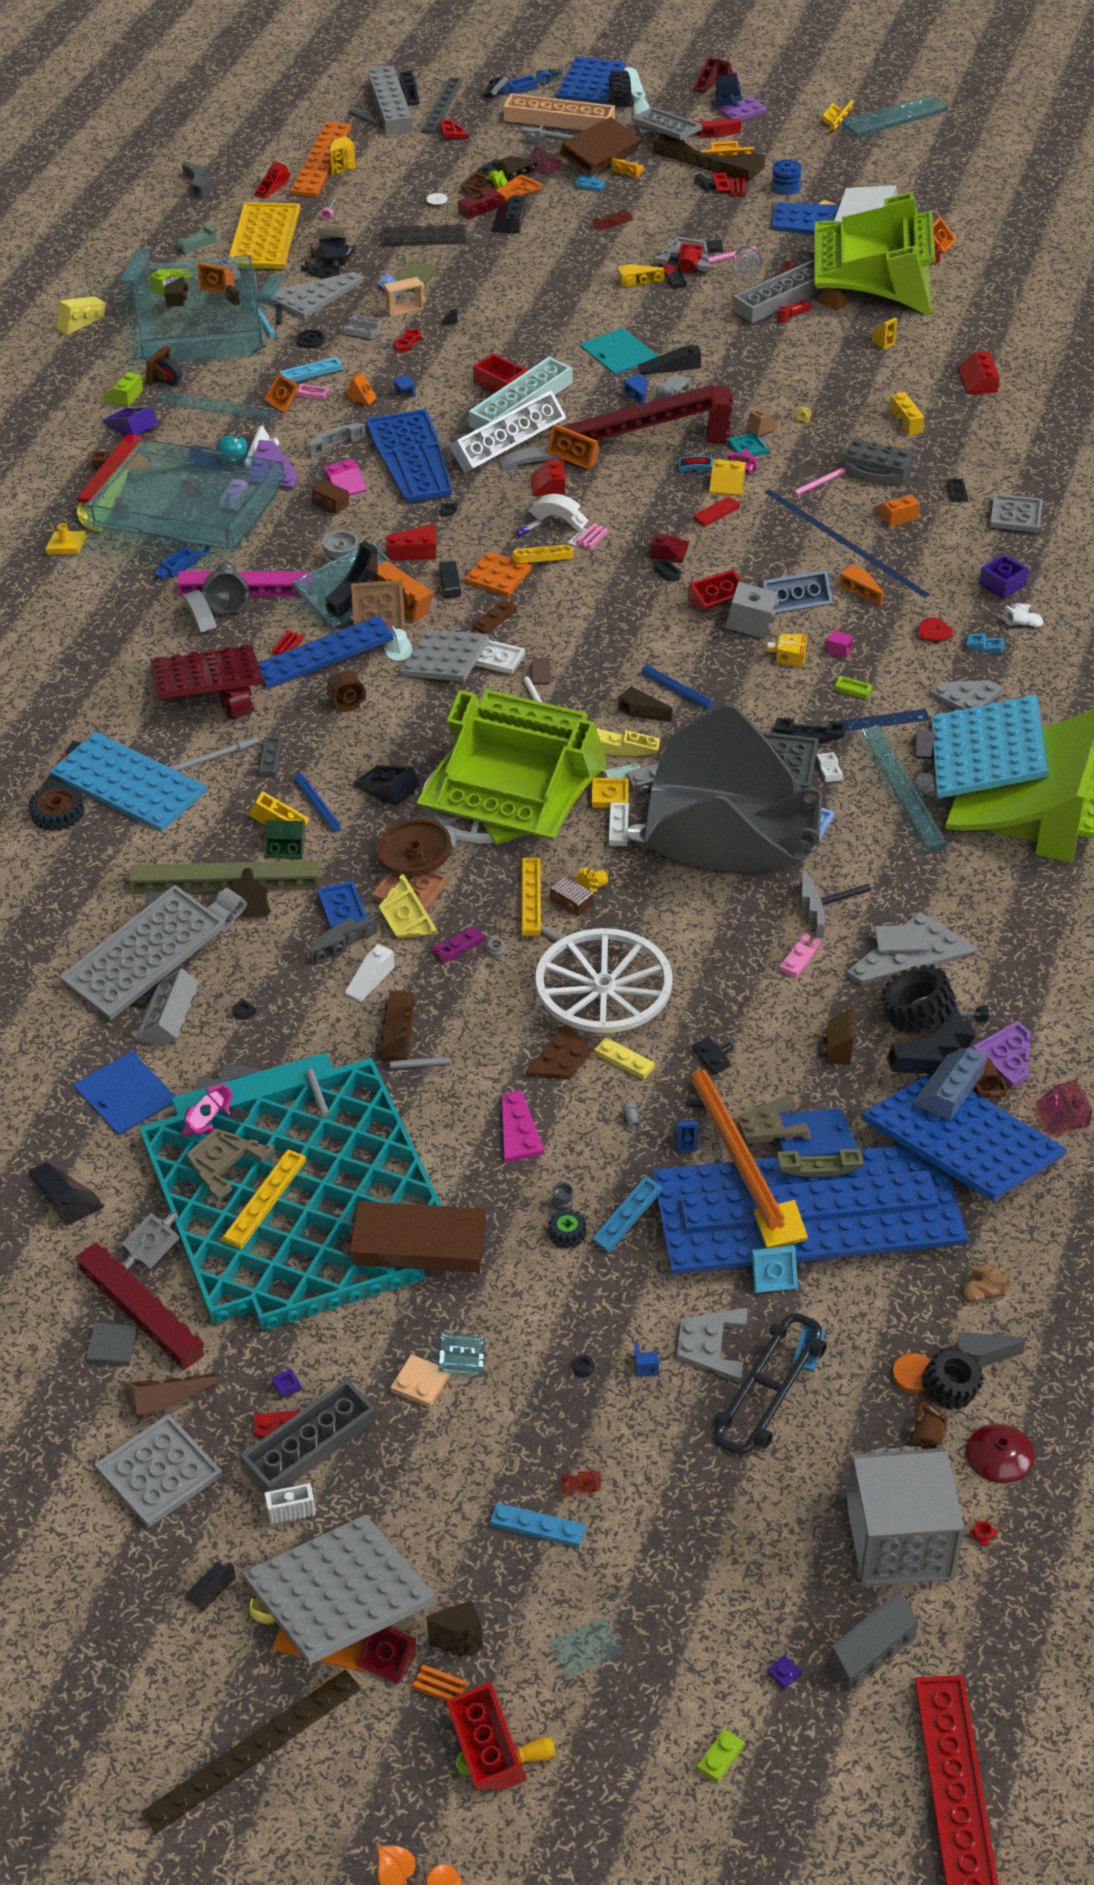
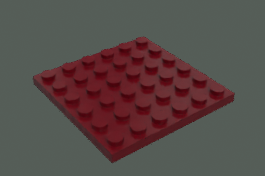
M241 645L239 648L233 649L232 647H225L219 651L211 649L206 650L205 653L191 652L184 656L175 654L170 658L156 657L154 660H150L158 699L264 684L253 646Z

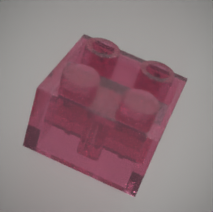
M1077 1080L1056 1085L1036 1102V1106L1051 1134L1090 1126L1093 1109Z

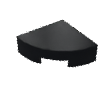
M456 308L451 309L443 317V325L457 323Z
M442 503V517L454 514L458 509V503Z

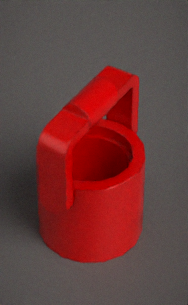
M682 243L678 252V257H680L678 268L685 273L694 272L698 259L701 260L703 246Z

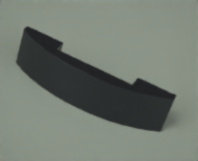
M777 717L774 732L784 735L818 738L819 742H829L845 736L847 723L829 721L828 727L795 724L794 719Z

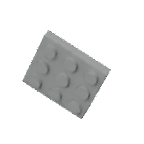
M995 493L990 527L1039 533L1043 499Z

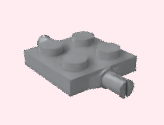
M171 1211L163 1220L150 1213L122 1242V1245L130 1254L122 1265L129 1270L138 1261L151 1269L180 1238L170 1227L178 1218V1215Z

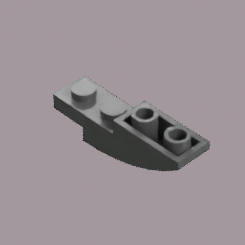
M374 916L357 922L350 918L326 931L310 947V963L313 965L346 952V945L376 934L377 923Z

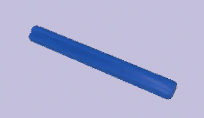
M648 665L642 667L641 673L705 709H709L712 706L711 699Z
M300 772L295 774L294 781L332 832L339 831L341 824L305 776Z

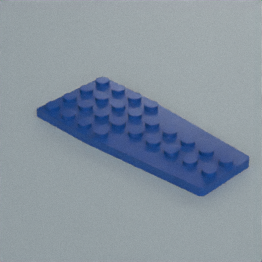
M776 203L772 230L815 235V222L834 221L840 205Z
M426 409L366 418V425L374 446L405 502L410 503L452 495V487L438 436Z

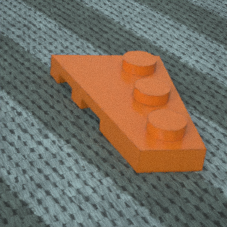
M520 174L496 191L501 193L502 200L506 201L511 196H522L542 189V183Z

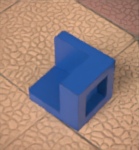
M408 375L394 378V391L396 394L408 391L412 397L416 396L415 384Z
M639 1343L634 1344L636 1377L658 1376L659 1359L656 1353H640Z

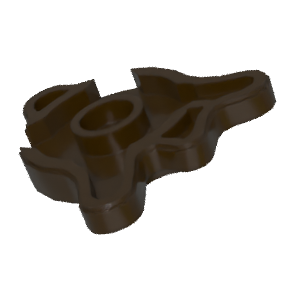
M245 868L242 871L241 879L231 884V889L234 893L248 903L241 916L246 918L253 916L267 917L271 911L269 901L267 900L268 892L261 883L255 880L252 869Z

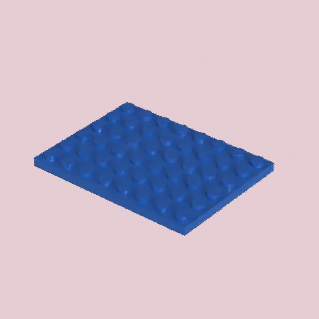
M928 1074L864 1111L861 1115L862 1121L993 1202L1065 1156L1067 1148L1060 1145L1057 1141L1048 1138L1042 1132L1033 1129L1025 1122L1001 1110L990 1101L977 1097V1094L972 1091L951 1121L913 1105V1102L933 1074Z

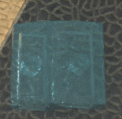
M441 1333L439 1372L483 1375L485 1336Z

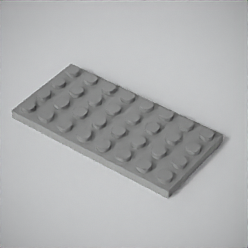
M174 885L59 977L65 985L108 1019L112 1020L226 927V923Z

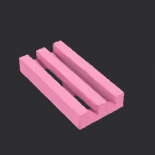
M300 384L296 397L325 401L330 391L326 387Z
M594 523L577 539V544L591 550L608 534V529L605 528L603 530V526L597 527V524Z

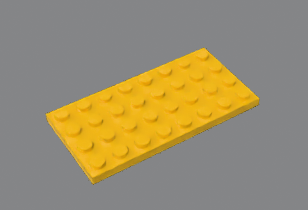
M244 202L229 257L236 261L237 268L285 269L301 209L300 204Z

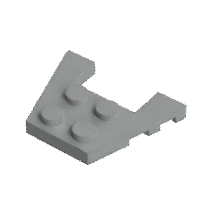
M677 237L668 245L666 250L663 249L659 256H655L654 263L667 265L670 257L680 258L678 257V252L682 243L702 245L703 254L701 260L698 259L697 270L710 272L706 241Z
M748 1308L681 1319L677 1359L701 1369H710L715 1371L717 1375L722 1377L725 1375L733 1378V1381L741 1383L743 1362L721 1360L723 1327L746 1329Z

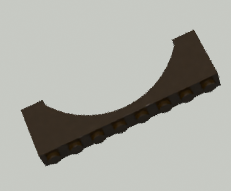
M661 134L653 141V153L717 173H726L727 176L739 178V180L745 178L746 182H749L765 168V156L755 152L741 156L710 155L693 149L684 140H679L666 134Z

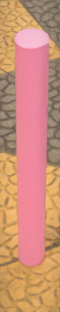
M756 246L709 257V264L756 252Z
M842 467L794 490L793 494L798 496L846 473V470Z

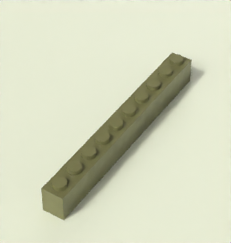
M318 860L131 865L129 882L131 894L166 892L174 885L184 892L223 891L226 887L233 891L231 884L241 879L242 871L245 868H250L253 871L255 880L261 883L266 890L319 888Z

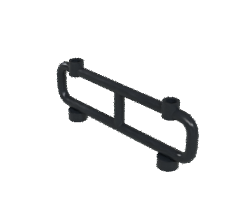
M794 1313L786 1316L780 1324L776 1322L772 1324L769 1331L772 1338L727 1411L725 1413L719 1411L715 1417L714 1423L717 1424L714 1432V1439L720 1447L738 1455L752 1451L756 1445L763 1449L768 1448L772 1441L773 1433L766 1430L783 1399L810 1355L820 1359L826 1352L827 1342L820 1340L822 1327L816 1320L803 1314ZM793 1322H799L812 1328L813 1334L783 1384L761 1375L762 1369L778 1343L785 1338L789 1325ZM754 1382L777 1391L746 1444L740 1446L724 1439V1431L731 1426L735 1413Z

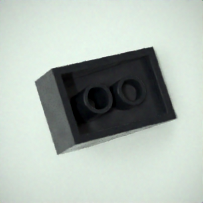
M376 765L353 781V784L382 802L392 804L401 802L402 798L412 794L420 786L413 766Z

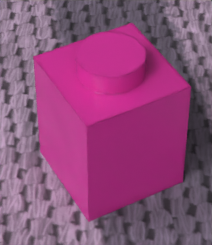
M834 630L825 642L827 653L846 658L852 649L853 635Z

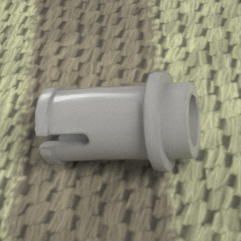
M628 1103L623 1106L622 1113L626 1116L629 1129H638L641 1126L637 1114L638 1108L633 1103Z

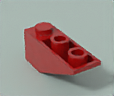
M274 161L253 195L266 199L283 187L291 175L286 165Z

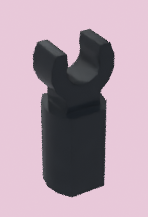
M703 174L695 175L694 181L702 188H705V191L709 192V188L715 189V183L711 182Z

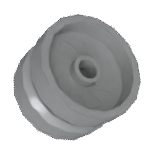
M337 530L325 535L322 543L325 565L337 571L351 569L359 550V540L356 534L346 530Z

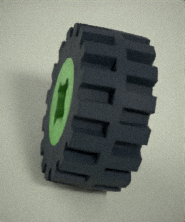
M562 1209V1212L556 1211V1215L553 1214L551 1219H549L548 1231L550 1240H553L555 1245L558 1243V1247L561 1248L562 1246H565V1248L572 1246L574 1248L576 1244L580 1245L582 1240H585L586 1219L584 1220V1216L580 1215V1212H573V1209L569 1211Z

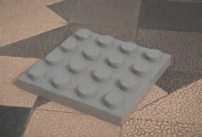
M426 630L401 669V675L404 677L465 681L490 640L489 635Z
M167 1414L94 1464L97 1472L147 1528L153 1526L223 1476L222 1470L170 1414Z

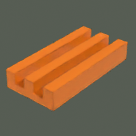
M422 1665L421 1672L418 1673L416 1681L412 1684L414 1690L445 1702L455 1696L424 1685L421 1682L423 1681L439 1689L456 1694V1696L464 1693L467 1687V1681Z

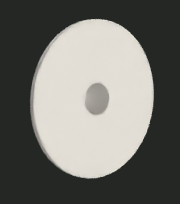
M434 193L427 197V202L433 205H440L448 200L447 196L441 193Z

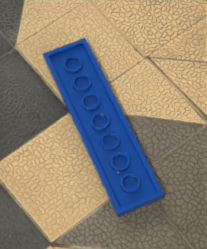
M381 616L373 617L259 662L263 683L267 689L273 688L390 642L394 638Z

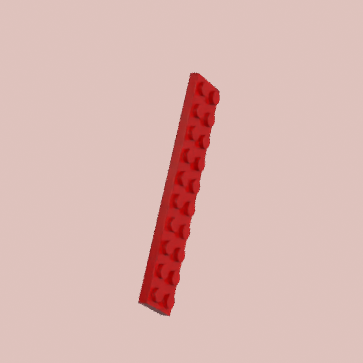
M964 1675L915 1677L914 1683L945 1885H999Z

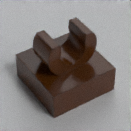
M93 451L91 465L98 469V465H103L108 459L109 451Z

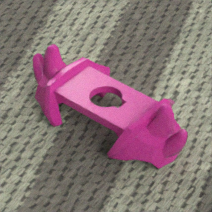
M224 1084L206 1088L207 1094L198 1104L186 1110L184 1115L185 1126L181 1136L191 1133L194 1135H209L213 1130L212 1124L204 1126L221 1108L228 1115L231 1114L229 1111L232 1098L230 1088ZM202 1105L210 1107L208 1116H203L200 1113Z

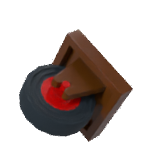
M165 345L146 360V384L151 386L161 379L166 384L175 385L181 380L182 372L175 361L170 359V347Z

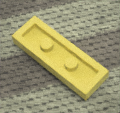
M606 1037L594 1049L595 1055L643 1080L655 1068V1062Z

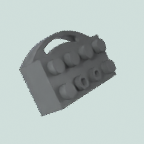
M857 437L852 439L845 451L842 467L845 468L846 474L863 481L883 485H903L912 469L914 452L909 451L907 448H894L876 442L864 441L862 438Z

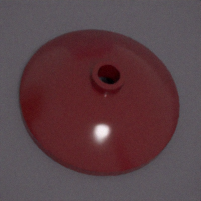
M989 1424L980 1427L970 1436L966 1447L967 1459L973 1470L981 1477L996 1483H1012L1024 1478L1031 1471L1035 1461V1450L1030 1439L1022 1431L1006 1424Z

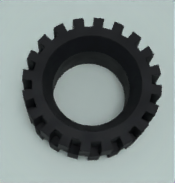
M921 965L918 969L916 966H913L910 971L904 969L901 971V975L898 976L896 974L892 977L893 981H887L885 984L887 988H883L881 991L883 994L881 995V1002L892 1026L901 1032L905 1030L906 1033H911L914 1030L915 1033H920L923 1028L927 1031L931 1029L930 1026L932 1025L937 1027L941 1024L940 1020H946L948 1018L947 1013L952 1014L954 1011L953 1007L956 1006V997L945 972L939 967L936 969L934 965H930L928 968L926 965ZM927 997V998L923 999L922 1001H919V1002H917V1003L911 1004L913 1001H915V1000H917V999H919V998Z

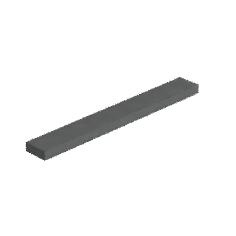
M449 77L422 128V133L435 134L440 126V119L443 120L462 84L461 78Z

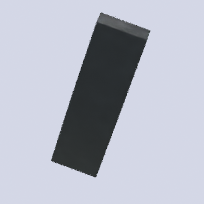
M412 71L399 72L402 92L407 105L420 104Z

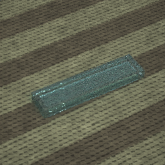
M136 249L119 280L120 285L135 286L151 256L150 250Z
M271 274L257 295V302H271L286 280V275Z

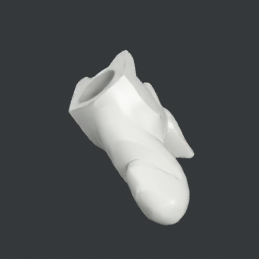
M1016 603L1011 604V607H1004L1006 612L1001 618L1009 626L1029 625L1036 628L1043 625V619L1039 614L1029 613L1030 604Z

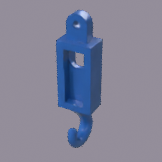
M542 71L536 77L531 74L507 81L508 85L501 88V93L507 94L511 92L512 94H519L538 88V81L544 75H547L548 78L545 82H542V85H547L551 81V73Z
M201 540L198 542V546L205 544V548L201 552L185 547L161 562V568L156 571V577L163 579L169 575L173 578L179 574V571H185L198 563L197 557H203L209 553V541Z

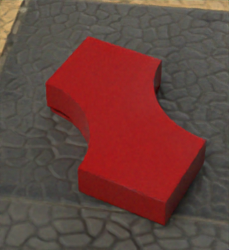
M419 328L404 330V335L393 341L397 353L412 351V345L422 340Z

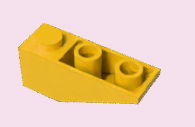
M634 264L617 266V279L622 288L663 282L664 268Z

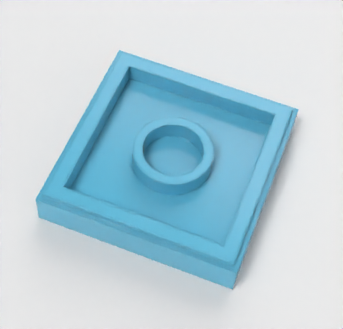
M794 1245L751 1250L755 1293L798 1289L796 1250Z

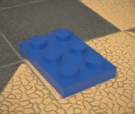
M354 881L317 888V894L330 929L350 918H353L355 922L367 918Z

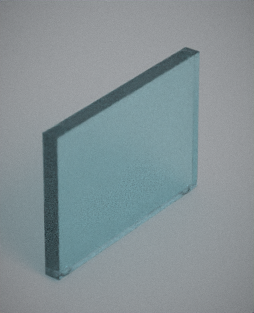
M604 1617L549 1641L552 1651L568 1678L624 1652Z

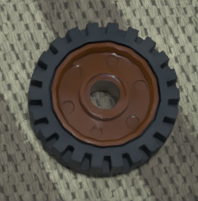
M55 783L54 787H52V784H49L48 788L41 787V791L36 790L35 794H32L31 799H29L31 819L35 825L37 824V827H43V830L50 828V831H54L57 828L58 831H61L62 827L68 829L69 825L73 827L76 825L75 822L80 821L84 813V803L80 791L78 792L77 788L73 789L71 785L67 787L66 784H62L60 786L59 783Z

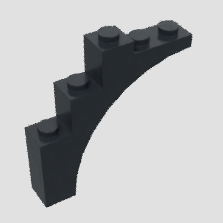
M957 1003L953 1007L954 1011L952 1014L947 1013L948 1018L946 1020L941 1019V1027L931 1036L910 1043H892L886 1057L891 1072L934 1074L947 1054L959 1051V1048L970 1047L975 1039V1030L970 1020L962 1019Z

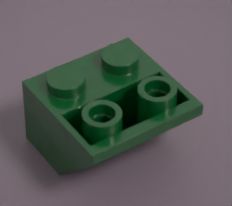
M266 820L265 857L303 858L306 822Z

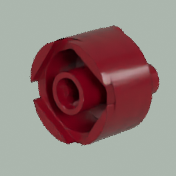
M249 686L219 691L221 705L226 707L227 711H225V714L230 720L255 711L254 704L250 699L252 692Z

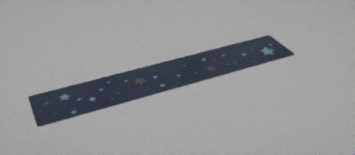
M926 709L832 722H846V732L930 721V717Z

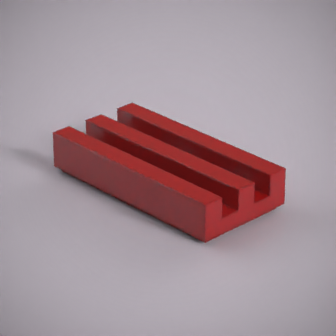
M731 178V197H745V178H742V181L739 178L737 180ZM734 184H737V193H734ZM739 184H742V193H740Z
M288 630L272 649V654L277 656L284 653L285 650L287 652L297 648L304 640V635L300 634L298 636L297 632L292 634V631Z

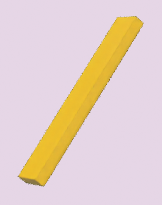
M522 858V936H541L540 858Z
M289 1149L285 1152L222 1237L224 1243L242 1250L304 1165L306 1156Z

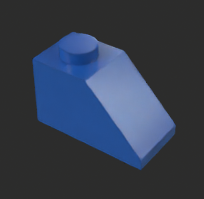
M639 374L625 379L624 393L639 405L646 402L648 394V381Z
M696 1119L675 1120L677 1152L697 1151L699 1123Z

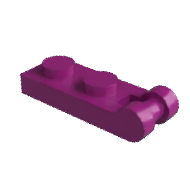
M471 926L442 944H435L431 952L435 956H439L440 961L446 964L484 942L485 935L475 926Z

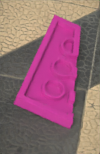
M522 1090L502 1094L505 1163L543 1155L544 1148Z

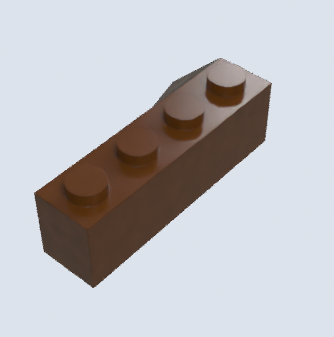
M390 991L389 999H385V1011H387V1013H383V1025H385V1028H381V1040L383 1042L379 1043V1054H383V1062L407 1060L414 1009L413 992Z

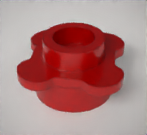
M978 1521L974 1529L969 1531V1536L972 1539L978 1540L982 1546H988L991 1538L997 1536V1531L989 1522Z

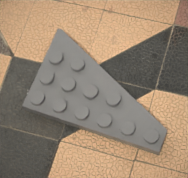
M351 272L266 292L262 295L264 300L275 305L280 304L283 309L305 319L363 283L364 277Z
M919 912L904 925H925L929 952L879 953L877 946L847 971L846 976L862 986L873 981H881L884 977L896 974L899 976L902 974V970L910 971L913 966H916L917 969L921 965L929 966L934 964V966L952 960H960L963 956L970 954L975 956L978 954L979 948Z

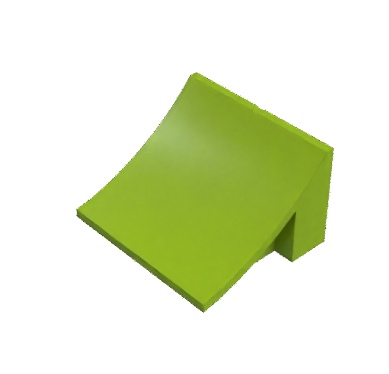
M913 192L885 198L884 207L844 216L842 221L815 222L816 288H842L873 293L901 302L925 315L931 314L929 265L935 262L932 211L918 214Z
M487 689L481 703H479L476 694L459 690L447 719L456 745L445 756L429 779L417 801V805L555 841L564 820L581 793L606 768L607 761L595 722L587 721L588 715L584 712Z
M1094 708L1076 717L1042 726L1049 777L956 795L945 830H985L1037 842L1035 855L1072 863L1078 835L1094 838Z

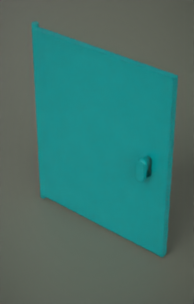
M623 327L579 344V346L614 374L621 373L659 357Z

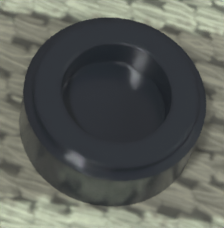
M586 1355L577 1356L572 1362L573 1373L578 1377L590 1376L594 1371L593 1359Z

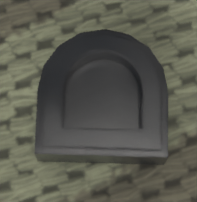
M244 999L233 1006V1016L238 1020H246L257 1013L256 1008Z

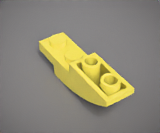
M597 728L605 754L645 756L658 753L659 738L627 730L624 735Z

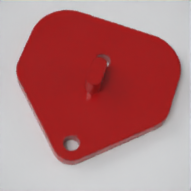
M930 617L920 622L918 634L920 639L944 641L953 636V629L939 618Z

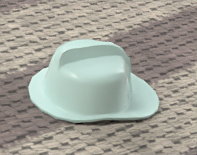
M391 626L390 631L393 634L394 640L382 644L386 655L390 659L397 661L408 659L413 649L405 631Z

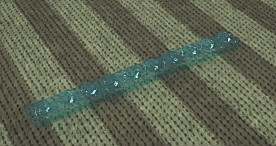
M880 725L863 728L862 734L927 850L946 848V841Z

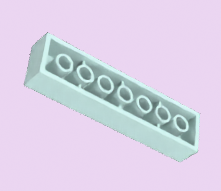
M551 357L546 358L469 410V427L477 430L551 390L555 396L572 384V367Z

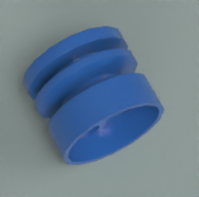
M789 159L776 161L772 166V190L780 195H792L799 192L801 188V164Z

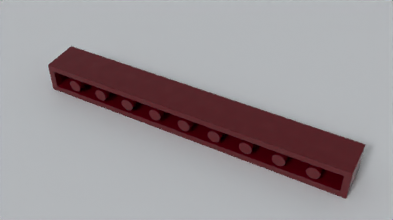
M712 385L561 427L599 441L716 409V395Z

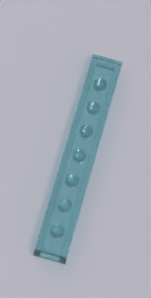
M160 390L155 397L156 403L270 422L275 415V409Z

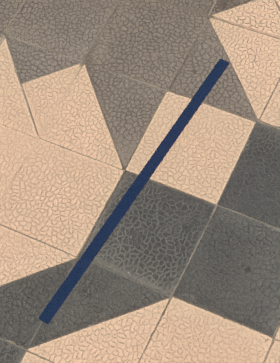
M772 490L765 492L922 597L926 598L931 595Z

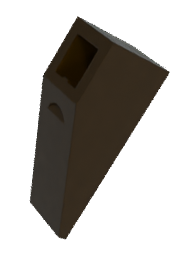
M508 156L501 159L495 169L496 171L503 170L506 180H513L520 174L524 175L528 172H533L539 161L537 159Z
M632 686L618 696V710L631 717L672 721L673 708Z

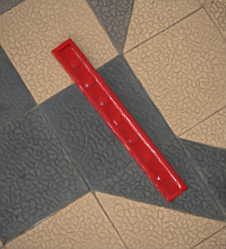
M127 434L78 495L77 500L79 503L93 504L141 443V435Z

